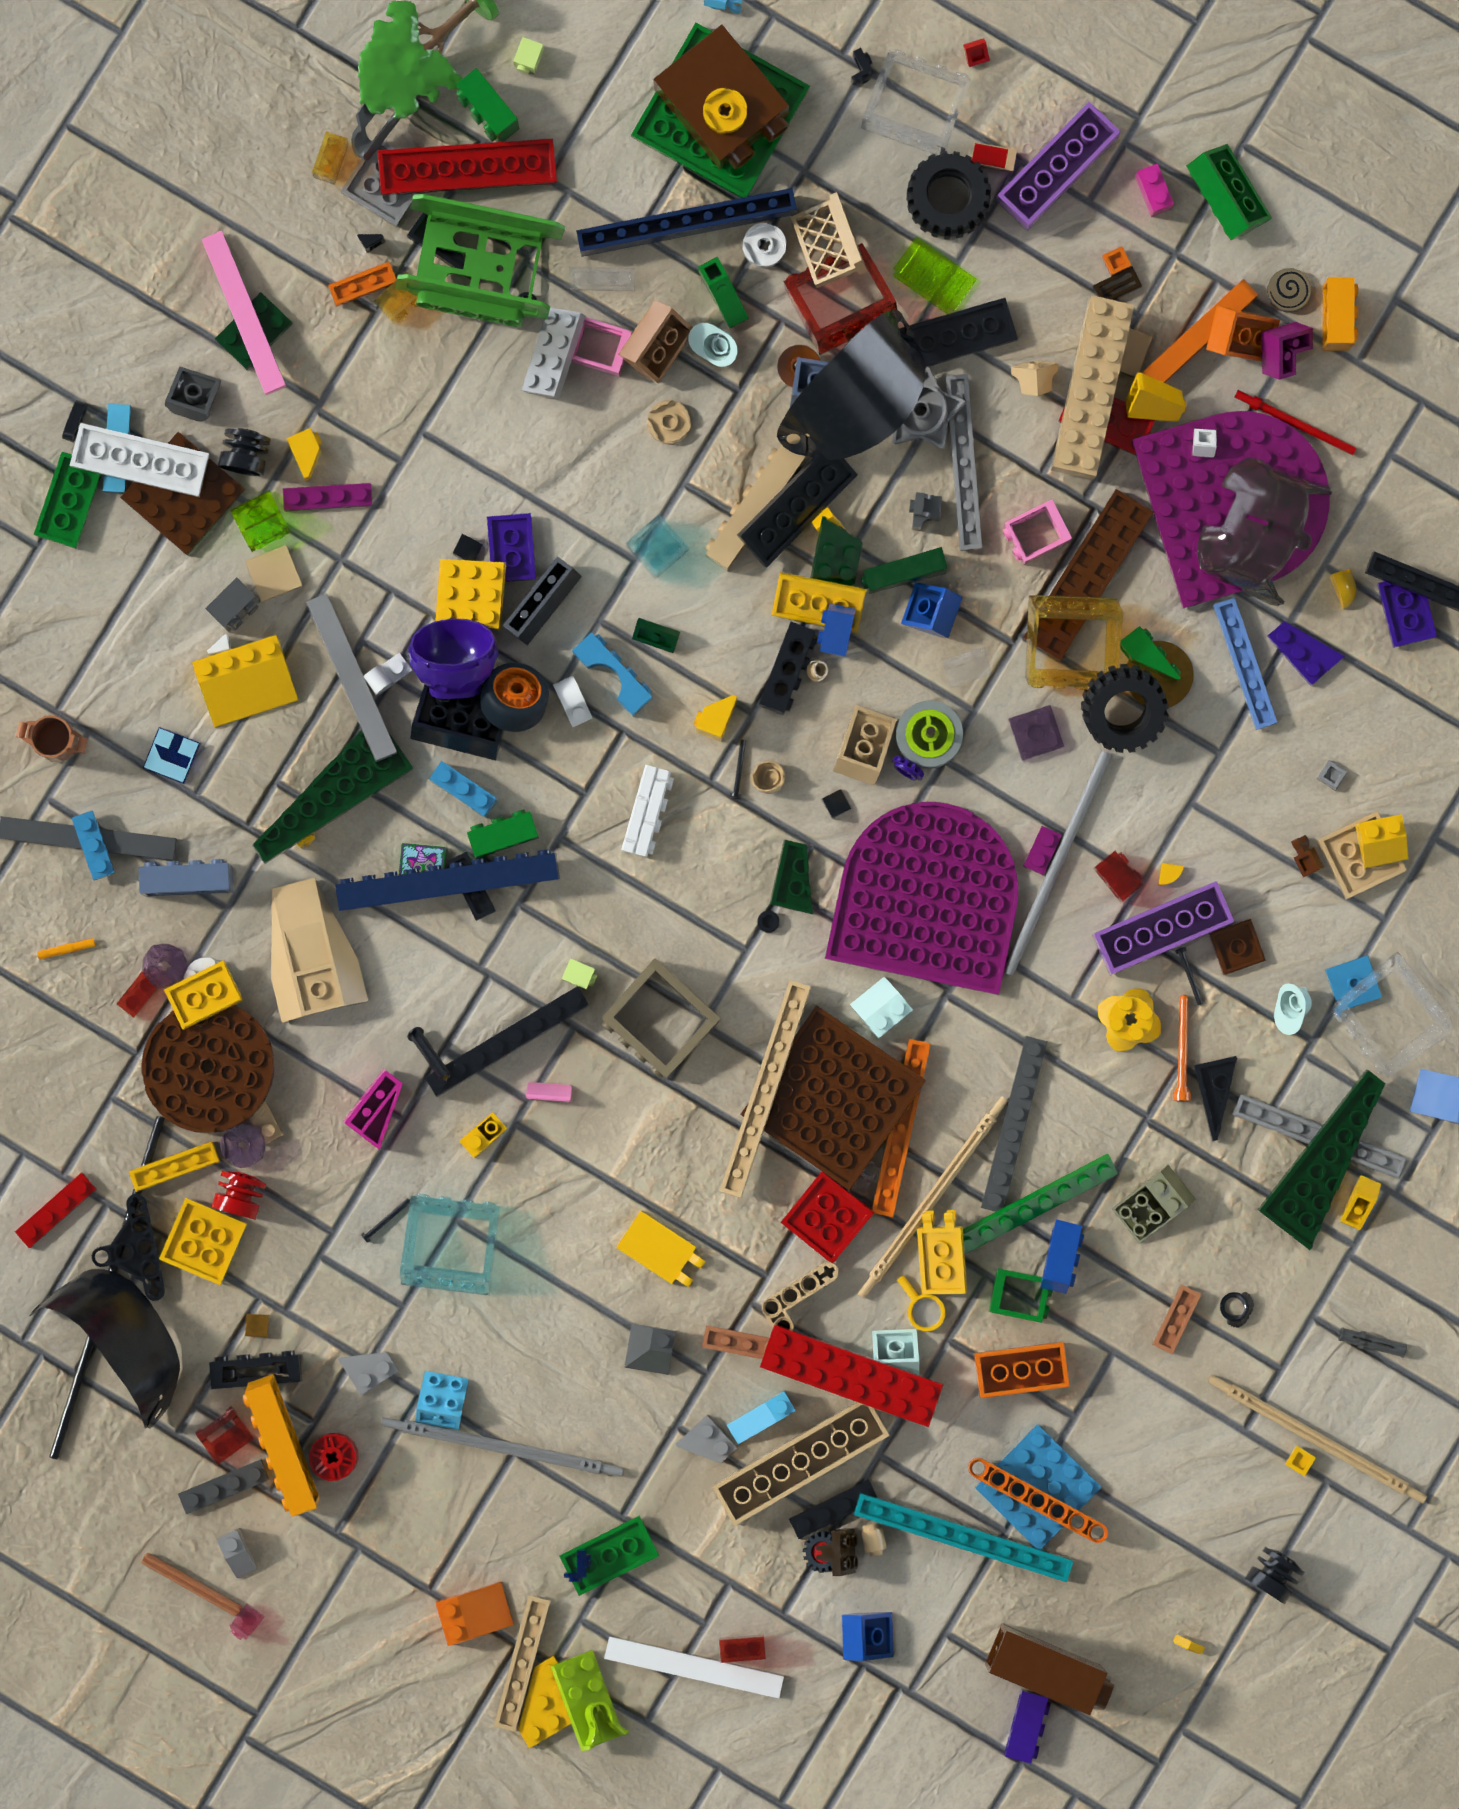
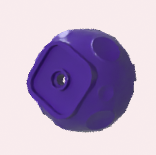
M451 618L425 625L413 635L408 648L409 663L421 683L429 687L430 694L438 699L469 698L478 695L482 690V683L490 677L498 657L497 642L488 626L469 619Z

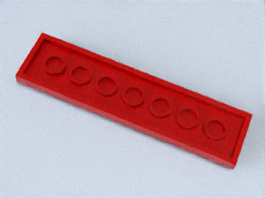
M553 138L377 151L381 196L557 183Z
M778 1325L773 1326L760 1368L926 1427L930 1426L944 1385Z

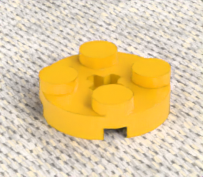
M726 88L714 90L705 100L703 106L704 120L712 130L719 134L735 132L744 124L747 118V104L744 97L735 90ZM723 105L725 108L730 107V115H721L720 107Z

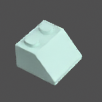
M885 977L850 1004L877 1039L913 1011Z
M917 1329L872 1331L874 1360L919 1375Z

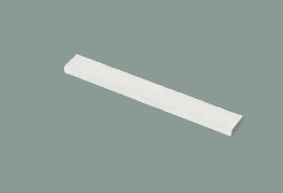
M609 1636L604 1659L778 1699L784 1679L782 1675Z

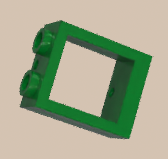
M997 1268L988 1312L1042 1323L1043 1319H1047L1049 1306H1046L1047 1297L1052 1296L1053 1291L1042 1288L1037 1316L999 1309L1006 1276L1040 1283L1042 1277Z

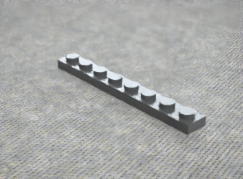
M1025 1036L981 1204L983 1209L996 1212L1005 1206L1048 1041Z

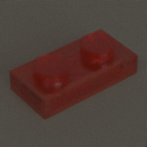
M143 969L117 1002V1005L135 1018L162 983Z

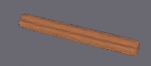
M146 1553L141 1562L143 1565L235 1617L239 1615L242 1606L150 1553Z

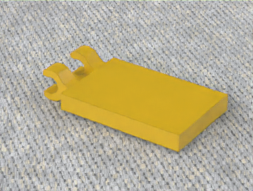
M641 1210L616 1247L670 1284H673L676 1279L687 1287L693 1282V1279L681 1272L687 1261H690L700 1269L706 1262L693 1253L696 1249L694 1245Z
M934 1210L922 1213L923 1227L917 1228L922 1294H965L967 1292L963 1227L956 1226V1210H947V1213H944L945 1226L934 1227Z

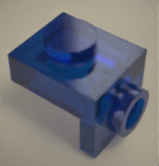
M577 1549V1572H564V1578H569V1582H581L582 1578L587 1577V1568H591V1554H587V1549Z

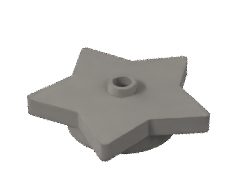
M926 367L924 385L918 401L906 421L893 433L892 443L900 444L921 438L941 449H945L948 422L966 404V401L942 391L931 369ZM927 408V412L922 416L920 414L921 409Z

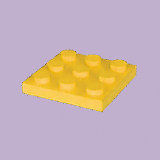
M440 559L435 621L451 618L469 619L488 626V629H501L506 563Z
M185 1198L159 1260L221 1285L247 1223Z

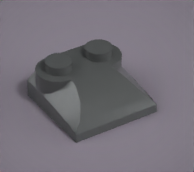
M179 366L165 400V407L176 415L195 421H205L210 416L221 380Z

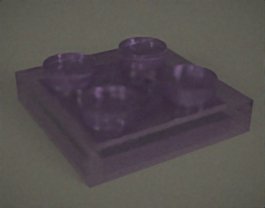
M1051 705L1008 719L1022 761L1064 748Z

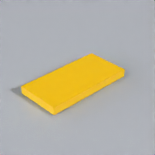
M780 572L771 616L825 626V623H821L823 610H828L830 603L855 608L851 632L858 633L867 589Z

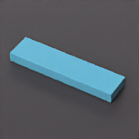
M108 404L107 429L129 434L131 405ZM107 475L103 476V492L124 493L126 491V480Z

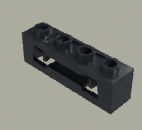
M295 1350L282 1351V1356L274 1357L272 1352L259 1353V1358L251 1359L250 1354L237 1355V1360H228V1356L214 1357L215 1362H209L211 1389L245 1387L249 1382L269 1376L239 1377L237 1381L224 1382L225 1378L236 1377V1370H225L227 1366L246 1368L275 1365V1362H286V1365L276 1366V1374L288 1373L289 1375L286 1377H276L274 1374L277 1384L301 1382L300 1354L295 1355Z

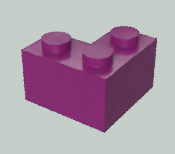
M1293 322L1262 331V374L1279 380L1296 375V354L1313 349V328Z

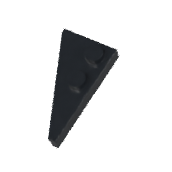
M425 213L421 214L407 234V238L421 247L428 215ZM436 248L435 257L450 267L464 268L465 259L461 253Z
M1237 1056L1194 1065L1212 1141L1218 1140Z

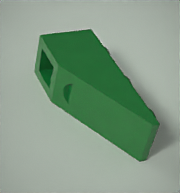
M715 257L698 266V273L729 329L748 320L749 317L719 258Z
M1139 626L1119 641L1118 647L1131 663L1175 683L1181 679L1179 676L1181 674L1180 670L1174 663L1170 664L1166 660L1167 654L1161 646H1155L1152 642L1153 636L1146 628L1143 630Z

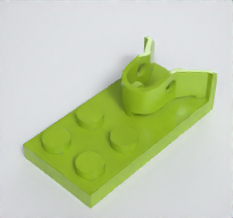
M593 1650L586 1651L551 1666L581 1751L591 1750L593 1747L629 1734L628 1729L625 1730L620 1726Z

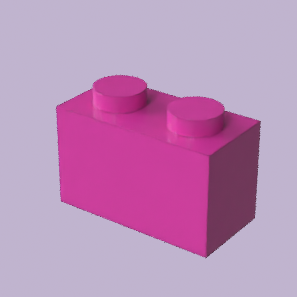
M1158 163L1137 171L1135 178L1151 217L1171 210L1174 203Z

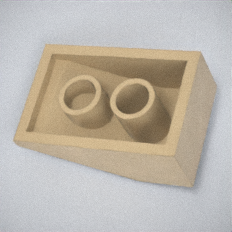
M855 705L833 771L874 786L881 772L897 719Z

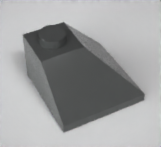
M632 1323L624 1368L668 1375L676 1331Z

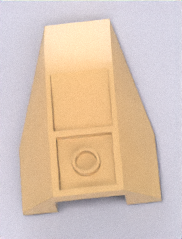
M315 878L272 888L271 980L282 1023L343 1006L348 1007L368 1002L358 958Z

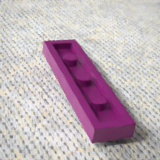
M371 483L283 488L284 511L373 506Z

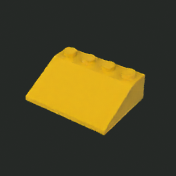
M277 635L192 662L214 727L299 701Z

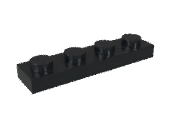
M869 1479L789 1518L798 1539L853 1513L860 1493L878 1498Z

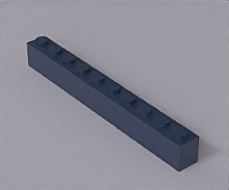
M793 188L576 230L581 257L793 216L797 214Z
M551 849L540 850L538 855L530 857L529 852L516 854V859L507 860L506 855L494 857V862L485 863V859L472 860V865L463 866V862L450 863V868L441 869V865L428 867L426 872H420L419 868L406 870L405 875H398L397 871L384 873V878L376 879L375 874L362 876L363 881L354 882L353 878L340 879L341 884H336L335 887L339 911L558 880L560 879L557 853H551Z

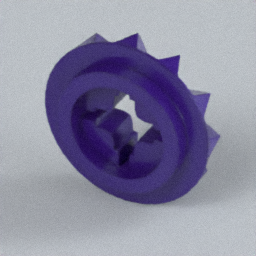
M901 756L893 758L892 763L899 773L913 781L922 780L924 773L915 763Z

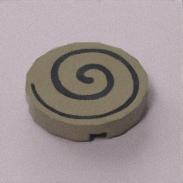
M1284 268L1276 272L1271 277L1267 286L1269 301L1277 310L1283 312H1293L1302 309L1309 301L1311 295V283L1308 277L1300 270L1294 268Z

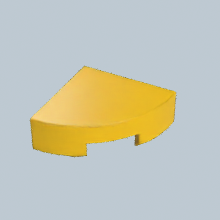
M1161 863L1158 885H1167L1174 882L1181 875L1184 866Z
M1176 1634L1173 1640L1175 1644L1197 1654H1203L1204 1646Z

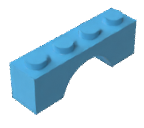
M591 632L572 650L573 654L587 669L604 666L612 669L618 675L621 681V691L617 698L618 702L634 717L652 700L650 695L652 690L644 682L640 684L635 679L637 674L629 666L625 668L620 663L622 658L614 650L610 652L605 647L607 643L599 634L594 636Z

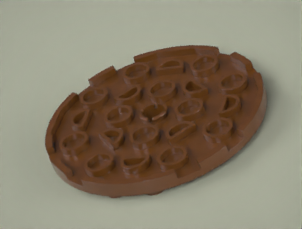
M235 1005L185 1030L182 1029L173 1010L151 1032L142 1055L141 1073L149 1100L165 1119L188 1131L218 1133L230 1130L244 1123L264 1103L273 1082L274 1054L270 1040L259 1022L245 1010ZM208 1060L212 1061L214 1069L209 1073H205L202 1069L203 1063Z

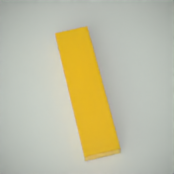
M213 1141L128 1172L134 1189L138 1192L220 1162Z

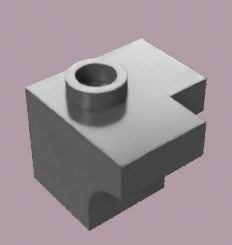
M916 492L915 500L910 499L909 513H913L912 530L921 531L924 523L940 520L942 496Z

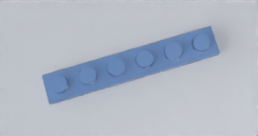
M1235 597L1214 604L1213 607L1255 730L1277 724L1278 722Z

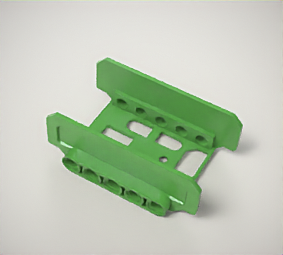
M426 194L413 195L410 209L421 211L427 214L428 218L417 276L410 274L398 275L396 289L408 291L417 296L416 305L421 308L508 326H522L523 318L536 317L547 319L551 306L542 301L532 300L531 297L542 239L562 240L565 231L564 225L552 220ZM458 232L479 236L477 249L456 245L453 241L454 235ZM492 238L508 242L511 246L510 253L501 255L486 252L487 239ZM525 245L537 248L528 298L513 296L509 293L516 252ZM436 248L466 254L464 268L458 269L434 264ZM498 265L503 266L504 270L502 272L496 270ZM450 274L471 277L470 287L445 282V279ZM480 279L499 283L503 287V293L479 289Z

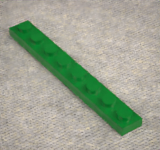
M1109 1154L1101 1156L964 1228V1253L967 1254L1118 1175Z

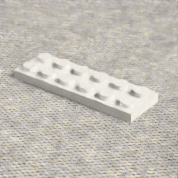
M80 423L70 467L199 497L210 454Z

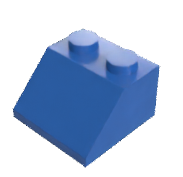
M915 582L901 624L934 636L949 638L963 597L946 588Z
M892 1612L842 1615L843 1660L867 1661L894 1657Z

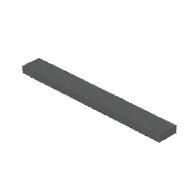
M0 817V839L82 849L74 825ZM100 829L109 853L174 861L177 838Z

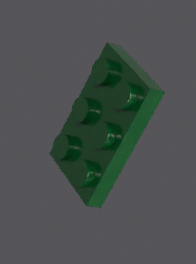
M260 292L252 300V304L271 347L293 323ZM233 319L215 340L238 363L248 370L253 363Z

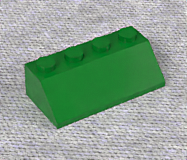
M1228 144L1203 152L1186 165L1191 177L1196 181L1201 194L1206 198L1213 214L1218 218L1225 234L1230 240L1244 236L1272 219Z

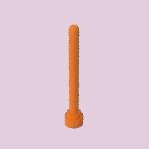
M1181 995L1179 999L1178 1087L1173 1092V1101H1191V1092H1189V1087H1187V995Z

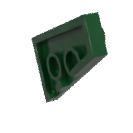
M789 840L783 841L769 905L813 915L806 844Z

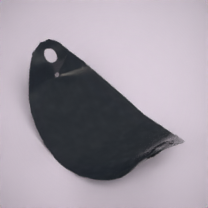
M891 310L873 319L806 386L791 405L778 428L777 438L784 448L792 453L825 460L843 459L860 454L878 445L902 426L914 409L922 392L926 365L917 346L913 330L900 311ZM899 322H902L905 327L904 335L900 333ZM797 434L801 440L796 444H790L787 441V436Z

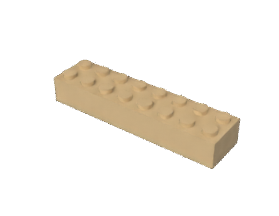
M1093 295L1088 300L1051 471L1094 480L1097 475L1134 305Z
M855 1402L712 1485V1488L735 1526L890 1435L874 1408Z

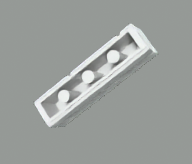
M645 765L622 845V852L647 858L648 854L653 855L656 842L652 841L654 833H659L662 820H658L661 811L665 812L668 799L664 797L666 790L671 791L674 778L670 777V771Z

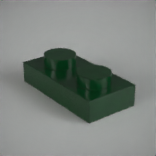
M638 618L632 639L674 653L680 632Z

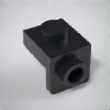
M859 48L853 51V58L860 72L851 77L852 85L867 83L873 74L870 66L872 60L867 52L864 53Z

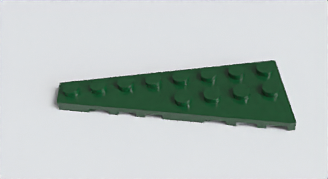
M361 729L355 738L323 769L303 793L253 843V848L264 864L412 771V765L393 737L390 735L397 754L376 762Z
M1367 1069L1258 1208L1259 1212L1309 1250L1312 1249L1314 1240L1318 1232H1320L1322 1222L1326 1213L1329 1212L1334 1195L1341 1185L1355 1148L1358 1147L1364 1128L1366 1129L1367 1121L1386 1084Z

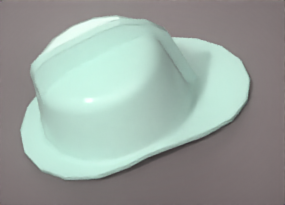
M709 323L697 324L690 330L688 336L689 345L699 356L719 367L728 366L736 359L738 353L737 345L730 333Z
M1289 983L1284 984L1280 988L1274 1019L1276 1026L1282 1033L1292 1035L1300 1030L1304 1016L1310 1011L1312 1006V1000L1307 987H1297Z

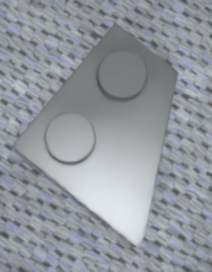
M708 1415L675 1444L679 1448L718 1463H722L737 1449Z

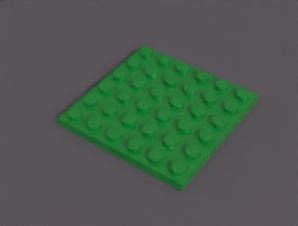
M695 22L672 64L713 31ZM743 49L789 105V114L785 120L790 124L809 91L810 85ZM656 92L631 134V137L739 198L749 196L783 136L781 134L772 142H768L762 136L750 146L755 154L747 163L736 170L729 163L720 170Z

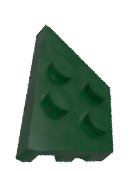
M822 516L810 578L848 586L854 585L863 545L862 540L849 534L844 528L837 526L826 516Z

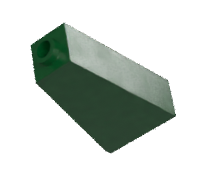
M939 547L866 569L863 572L864 576L861 577L863 589H868L869 594L944 575L947 572V564L943 549Z

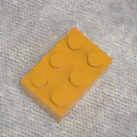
M1328 277L1323 284L1322 351H1349L1355 345V341H1358V328L1354 327L1355 319H1358V306H1354L1355 297H1358V284H1355V277Z

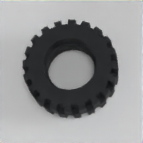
M942 151L940 155L932 154L928 156L926 161L922 160L918 164V168L911 174L907 188V208L909 213L912 214L914 223H918L922 231L925 233L928 231L932 233L931 236L936 238L938 235L944 236V239H950L953 236L961 238L963 234L973 232L975 227L982 223L987 214L991 199V185L988 183L987 173L981 170L982 166L978 162L974 163L972 157L968 155L965 157L960 156V152L956 151L953 154H947V151ZM941 177H954L961 180L969 190L967 206L955 214H944L937 211L931 206L928 199L930 185Z
M1120 664V668L1117 669L1113 665L1108 667L1109 671L1103 673L1101 670L1097 673L1098 678L1096 680L1091 679L1089 681V689H1085L1082 695L1084 701L1081 702L1082 717L1090 734H1092L1098 744L1102 743L1104 748L1108 750L1114 748L1119 753H1123L1124 749L1131 753L1136 752V747L1140 746L1141 749L1148 747L1146 743L1150 740L1154 743L1158 739L1156 734L1163 732L1165 729L1163 723L1168 721L1169 716L1167 713V709H1169L1168 701L1160 683L1146 669L1142 671L1136 665L1129 668L1127 664ZM1125 691L1139 693L1144 698L1145 708L1142 715L1136 721L1128 725H1114L1106 719L1105 707L1113 696Z

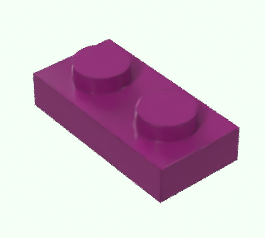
M1041 826L1023 867L1044 875L1062 835Z

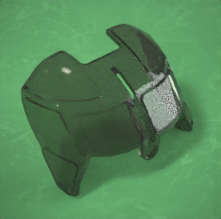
M1248 457L1234 465L1222 483V487L1236 493V498L1222 527L1208 525L1203 527L1197 546L1199 567L1206 574L1226 584L1239 587L1243 592L1267 604L1279 606L1284 604L1285 601L1278 595L1271 578L1283 568L1295 547L1307 550L1312 543L1311 536L1303 531L1309 509L1308 494L1323 496L1331 495L1332 492L1329 491L1330 487L1291 475L1260 459ZM1248 514L1268 522V525L1266 526L1247 519L1246 516Z

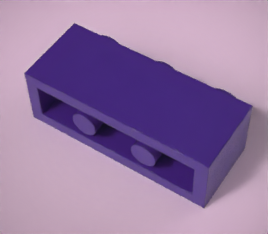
M1021 1689L1004 1752L1005 1757L1030 1764L1032 1759H1037L1040 1747L1036 1745L1038 1737L1043 1736L1045 1724H1042L1044 1715L1048 1716L1051 1702H1047V1697Z

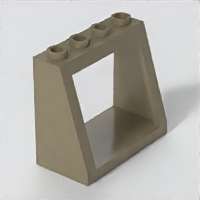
M656 958L652 960L601 1017L604 1021L602 1026L610 1033L615 1031L621 1037L618 1040L627 1049L630 1046L637 1051L634 1055L643 1064L648 1061L653 1066L651 1071L660 1079L662 1076L667 1079L721 1021L719 1016ZM654 972L707 1019L667 1065L663 1064L614 1018Z

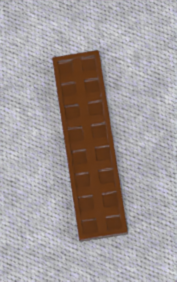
M1115 489L1022 639L1056 660L1061 661L1153 514V511Z

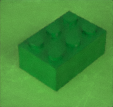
M477 68L456 83L458 101L464 108L467 106L470 108L471 117L478 125L483 124L484 132L491 142L494 140L496 142H504L520 129L517 117Z

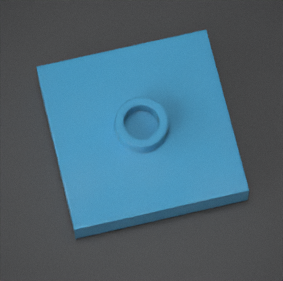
M1368 955L1325 969L1339 1012L1382 998Z

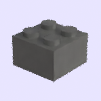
M236 577L205 609L230 632L231 630H237L242 625V619L247 614L250 616L258 609L259 606L257 604L260 601Z

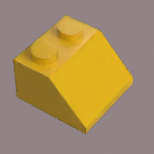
M729 696L704 707L703 712L698 711L694 720L696 732L721 742L736 706L737 696Z
M1402 814L1361 822L1355 825L1364 869L1408 860L1407 835Z

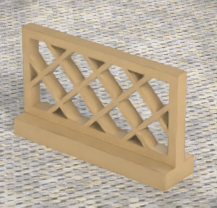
M837 192L829 195L830 200L791 216L816 288L857 271L859 275L868 272L843 203ZM830 209L827 219L819 217L822 211ZM805 218L810 219L806 228L799 226L798 221ZM815 222L824 224L820 232L811 230ZM829 226L837 228L833 237L825 234ZM809 234L816 236L813 245L805 243ZM822 238L830 241L826 249L818 247ZM835 243L843 245L839 254L831 251ZM815 251L823 254L819 262L811 260ZM828 255L836 258L832 267L824 264ZM841 260L847 261L850 264L849 267L842 270L837 268ZM821 268L829 271L826 277L818 280L817 275Z

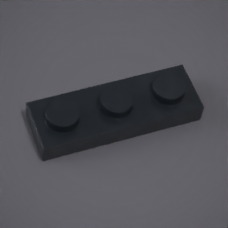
M467 851L447 861L449 867L450 863L463 862V866L472 865ZM486 890L462 893L476 921L496 912Z

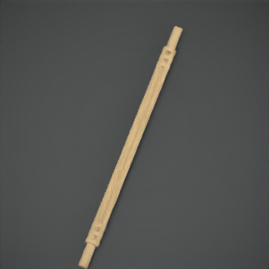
M1001 1096L989 1114L986 1113L984 1115V1118L981 1119L944 1173L882 1258H880L877 1265L869 1273L870 1277L858 1292V1295L863 1299L866 1298L877 1281L880 1282L882 1280V1277L890 1269L895 1259L917 1231V1228L922 1224V1213L933 1209L978 1145L986 1137L989 1130L997 1122V1116L1008 1103V1100Z
M1213 1374L1210 1376L1208 1382L1226 1392L1227 1396L1366 1473L1384 1485L1389 1486L1398 1493H1405L1422 1504L1425 1502L1427 1496L1410 1487L1408 1482L1267 1404L1232 1383L1230 1385Z

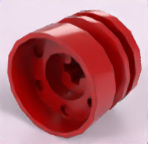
M222 1170L221 1176L229 1178L230 1181L229 1184L219 1181L218 1185L227 1189L226 1194L215 1193L211 1207L256 1220L260 1206L252 1202L251 1199L252 1197H263V1194L255 1192L254 1189L255 1186L265 1189L267 1183L249 1174Z
M329 1433L320 1437L312 1445L309 1452V1464L313 1472L319 1478L327 1481H338L347 1477L356 1468L359 1460L355 1442L349 1436L342 1433ZM333 1452H336V1458L338 1459V1462L333 1461L332 1463H330V1457L328 1456V1453L332 1454Z

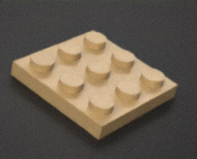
M1378 811L1317 840L1346 900L1407 871L1402 861L1364 869L1355 825L1361 822L1380 819Z

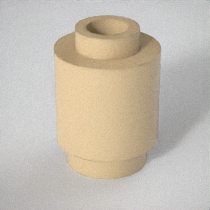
M880 1523L862 1526L863 1531L861 1535L865 1553L870 1552V1557L883 1554V1550L887 1549Z

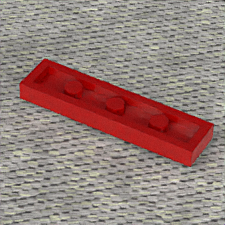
M81 1172L21 1225L15 1233L28 1248H31L96 1191L97 1188Z

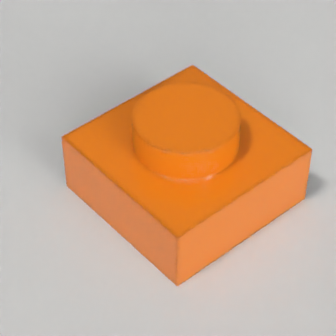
M1122 246L1102 255V259L1111 276L1132 266Z

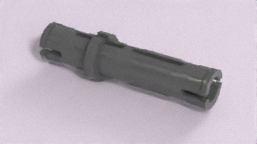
M1341 1327L1338 1341L1357 1345V1348L1360 1349L1365 1347L1404 1358L1407 1344L1367 1334L1366 1331L1357 1332L1345 1329L1344 1327Z

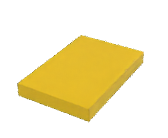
M224 960L164 989L183 1030L244 1001Z

